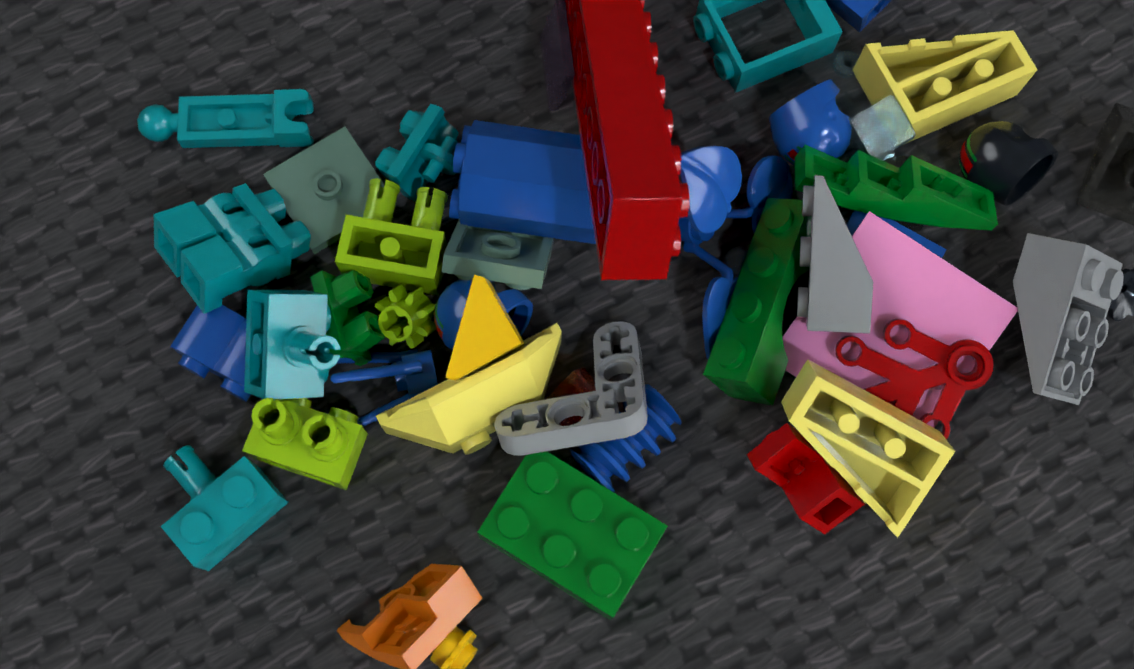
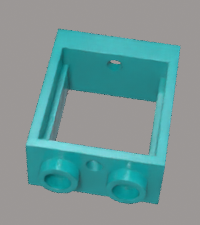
M699 0L696 16L693 17V24L699 39L703 43L708 41L715 54L713 61L717 74L723 81L729 80L736 93L833 53L843 31L825 0H784L806 40L747 64L742 60L721 18L765 0Z

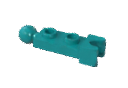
M304 89L274 90V94L179 97L178 113H172L165 106L153 104L146 106L139 113L137 124L142 136L154 142L168 140L174 132H177V141L182 148L279 145L280 147H306L314 144L308 125L305 122L292 121V119L300 114H311L314 111V103L310 93Z

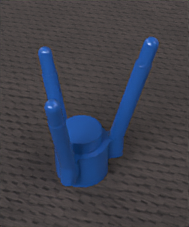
M417 349L402 352H370L372 361L368 363H392V365L332 374L330 377L333 383L395 376L398 392L408 390V394L360 417L357 424L363 427L378 421L376 415L438 385L431 350L418 352ZM340 358L337 363H354V360Z

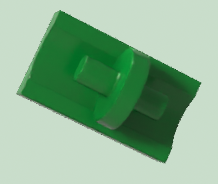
M355 270L337 277L325 271H320L311 276L314 292L327 294V304L331 311V325L326 335L335 338L341 349L334 350L329 348V352L339 354L340 358L352 359L355 365L358 366L372 361L369 349L383 340L385 336L379 328L378 316L368 311L360 314L357 306L372 297L373 289L370 278Z

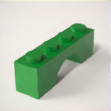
M767 198L703 375L725 394L735 399L773 406L789 360L784 349L782 337L784 308L795 282L804 273L809 272V267H799L801 237H811L812 216H802L803 200Z

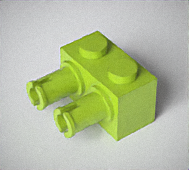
M371 179L363 217L345 215L335 258L341 274L355 270L370 278L371 284L393 288L403 284L406 290L415 291L422 287L424 288V293L439 296L444 274L442 273L443 254L447 247L445 233L439 230L445 203L448 199L447 193L434 188L431 197L428 195L429 187L418 188L411 226L392 223V218L401 187L389 180H385V186L381 187V179Z
M266 398L256 403L251 415L253 425L242 449L245 454L254 460L347 490L368 435L363 426L357 424L358 416L335 407H331L328 414L311 409L312 401L307 398Z

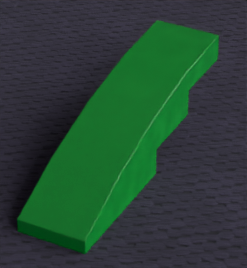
M804 145L795 156V190L803 192L804 185L813 186L814 175L823 176L838 206L864 213L870 211L876 216L891 220L935 227L992 231L998 225L993 192L913 155H910L900 168L860 150H857L847 163L808 145Z

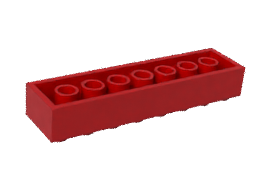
M564 0L563 21L601 280L667 279L671 257H678L680 254L681 232L678 224L679 217H687L689 212V187L687 183H680L679 181L681 151L679 145L671 144L673 114L671 109H664L663 106L666 90L665 77L663 74L656 73L658 67V45L656 42H650L651 14L650 11H643L645 0Z

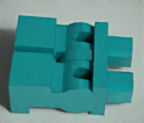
M245 183L232 188V193L218 194L202 205L197 206L194 201L153 214L154 248L175 276H181V284L204 314L221 307L222 298L250 285H264L275 277L278 280L289 275L291 260L310 249L311 234L302 221H294L282 227L277 223L285 219L286 206L283 198L275 188L254 194Z

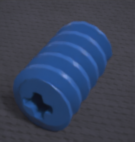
M645 384L648 420L642 431L627 438L580 445L578 448L581 455L570 450L575 461L589 478L614 493L615 490L610 477L614 474L628 482L630 476L625 464L631 462L643 469L646 464L640 451L645 448L658 456L661 450L656 438L660 435L673 443L676 437L671 425L673 423L681 425L682 423L678 414L666 399L648 384ZM625 401L622 403L624 412H626L627 402Z

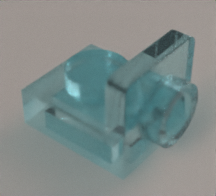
M893 95L885 97L849 119L869 155L887 163L897 159L893 150L916 136L914 129Z

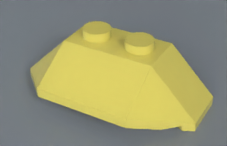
M555 323L525 339L523 346L468 377L456 381L447 379L405 402L376 415V418L386 434L452 454L461 449L465 455L474 453L492 441L489 434L496 431L494 426L495 419L503 410L517 404L544 399L561 345L562 331L559 325Z

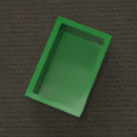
M545 451L527 454L477 533L479 538L608 620H612L668 526Z

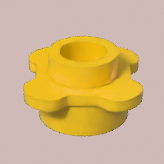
M456 626L436 647L430 661L440 669H465L478 651L472 645L477 635L471 630L465 633Z

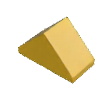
M473 276L445 378L455 381L462 380L525 344L491 282L485 277Z

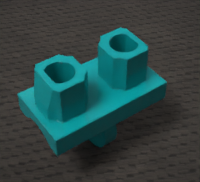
M431 103L425 113L412 110L407 111L400 122L399 130L406 140L401 150L392 147L384 148L375 161V166L383 176L401 187L400 192L402 195L415 202L417 199V189L426 187L428 182L434 183L440 172L451 176L456 174L453 173L454 156L452 153L458 143L455 139L459 133L445 119L443 108Z

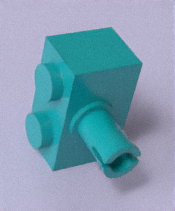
M247 290L245 393L262 399L324 397V383L328 379L329 369L335 366L340 359V355L330 353L329 348L341 350L338 341L332 336L326 335L331 325V311L327 304V294L306 290Z
M191 445L184 446L175 452L187 465L188 469L179 460L176 461L173 456H170L163 465L191 499L188 504L160 527L193 567L210 571L289 503L263 471L246 456H243L217 478L194 452Z

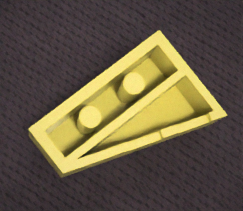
M1014 30L957 35L950 41L926 43L924 38L910 40L906 45L881 47V42L865 44L852 71L897 148L1017 96L1038 69Z
M807 359L781 401L789 422L828 464L839 472L852 486L855 493L878 514L897 538L955 453V450L939 430Z

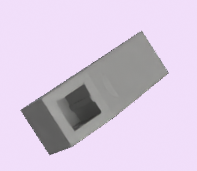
M814 175L813 186H803L802 216H812L811 237H801L799 267H809L808 287H798L797 317L807 318V331L870 333L873 280L824 177Z

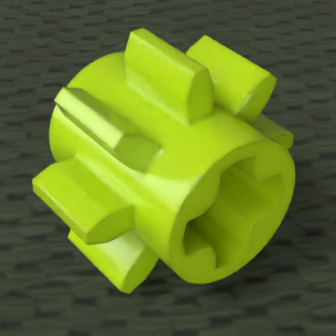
M400 284L389 291V297L386 296L375 304L377 310L381 312L378 319L379 328L384 336L389 339L390 345L393 346L397 342L406 340L410 349L415 348L424 341V336L427 337L436 330L435 323L431 321L436 304H433L424 295V288L419 287L415 291L407 293L403 284Z

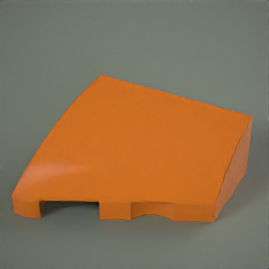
M431 564L414 575L405 585L392 590L378 600L380 612L366 626L353 625L349 619L337 629V632L348 644L378 661L398 669H417L480 602L482 596L462 566Z

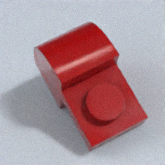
M788 423L768 434L762 443L746 454L756 471L782 487L799 519L823 534L828 533L865 505L852 486L839 472L832 468L802 434Z

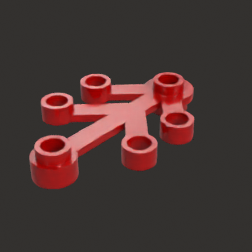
M893 319L885 325L883 330L885 342L898 350L910 348L938 364L915 370L867 348L865 343L856 336H845L837 342L835 354L842 364L850 367L858 365L888 379V381L865 388L864 390L888 403L895 401L893 406L911 416L925 390L945 384L933 412L923 415L919 420L926 424L931 420L941 421L943 425L941 433L946 440L951 431L949 423L965 391L983 386L991 377L994 367L992 355L983 344L974 340L963 339L951 345H946L916 331L914 326L904 319ZM900 324L906 326L909 332L907 340L903 343H894L890 338L891 329ZM847 342H856L860 346V354L854 360H847L842 356V347ZM964 355H970L975 362L973 370L967 374H962L957 369V361Z

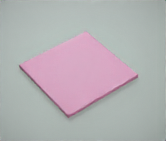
M869 211L852 235V238L873 280L870 333L807 331V318L796 316L783 335L784 349L789 360L785 370L797 377L803 365L809 359L856 386L865 389L888 381V379L858 365L850 367L842 364L835 354L836 344L841 338L850 335L856 336L865 343L867 348L910 368L920 370L938 363L910 348L898 350L889 346L883 337L884 327L889 321L904 319L910 322L916 331L946 345H951L958 340L969 339L983 344L990 351L1018 312V308ZM901 324L894 326L890 332V338L894 343H903L909 335L907 327ZM856 342L844 344L841 350L843 358L847 360L856 359L860 354V346ZM964 355L957 361V369L962 374L971 372L975 365L974 359L970 355ZM945 384L925 390L912 416L920 419L923 415L933 412ZM895 401L889 402L891 405L895 403ZM931 420L927 424L934 428L939 420Z

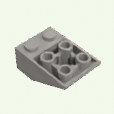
M1027 233L1013 279V286L1033 393L1079 405L1081 397L1089 392L1093 383L1094 370L1091 365L1096 349L1104 344L1108 334L1109 323L1106 317L1111 300H1115L1118 297L1123 286L1124 276L1121 271L1123 263L1086 244Z

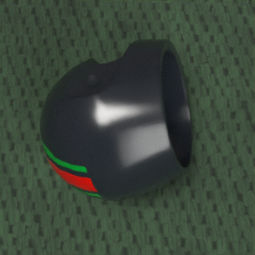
M992 121L979 126L966 138L960 150L959 164L964 179L993 192L995 202L1009 206L1024 197L1043 179L1055 163L1058 151L1047 139H1035L1027 135L1023 131V126L1006 121Z

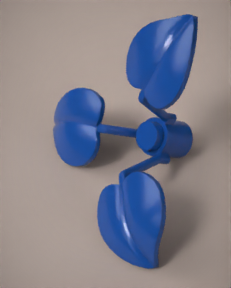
M713 145L700 146L681 153L680 176L682 183L688 184L690 194L687 217H679L678 222L681 241L684 242L683 249L685 252L697 255L718 270L722 276L715 277L710 281L703 300V335L707 359H709L738 277L733 278V270L701 248L699 244L710 240L726 218H749L752 216V230L755 233L767 198L792 199L793 186L789 165L782 157L770 155L756 163L747 184V199L750 206L744 209H732L730 202L738 195L742 183L741 165L737 155L729 148Z

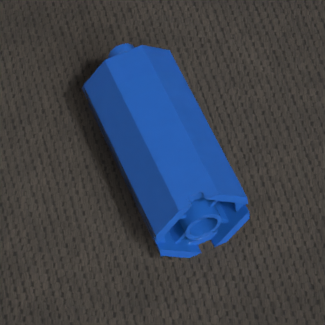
M474 120L472 126H464L462 141L456 144L454 152L453 173H460L458 189H453L451 195L450 218L460 219V224L472 227L596 244L580 135Z

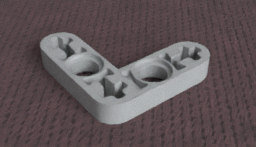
M623 321L611 322L599 328L594 334L593 350L596 391L517 404L503 410L496 417L494 423L502 449L511 455H527L627 438L642 431L647 424L648 413L642 352L635 327ZM621 345L622 353L613 354L614 346ZM621 373L632 374L629 378L622 381H608L611 377ZM626 401V412L619 413L617 402ZM572 416L583 417L576 424L570 426L559 425L565 418Z

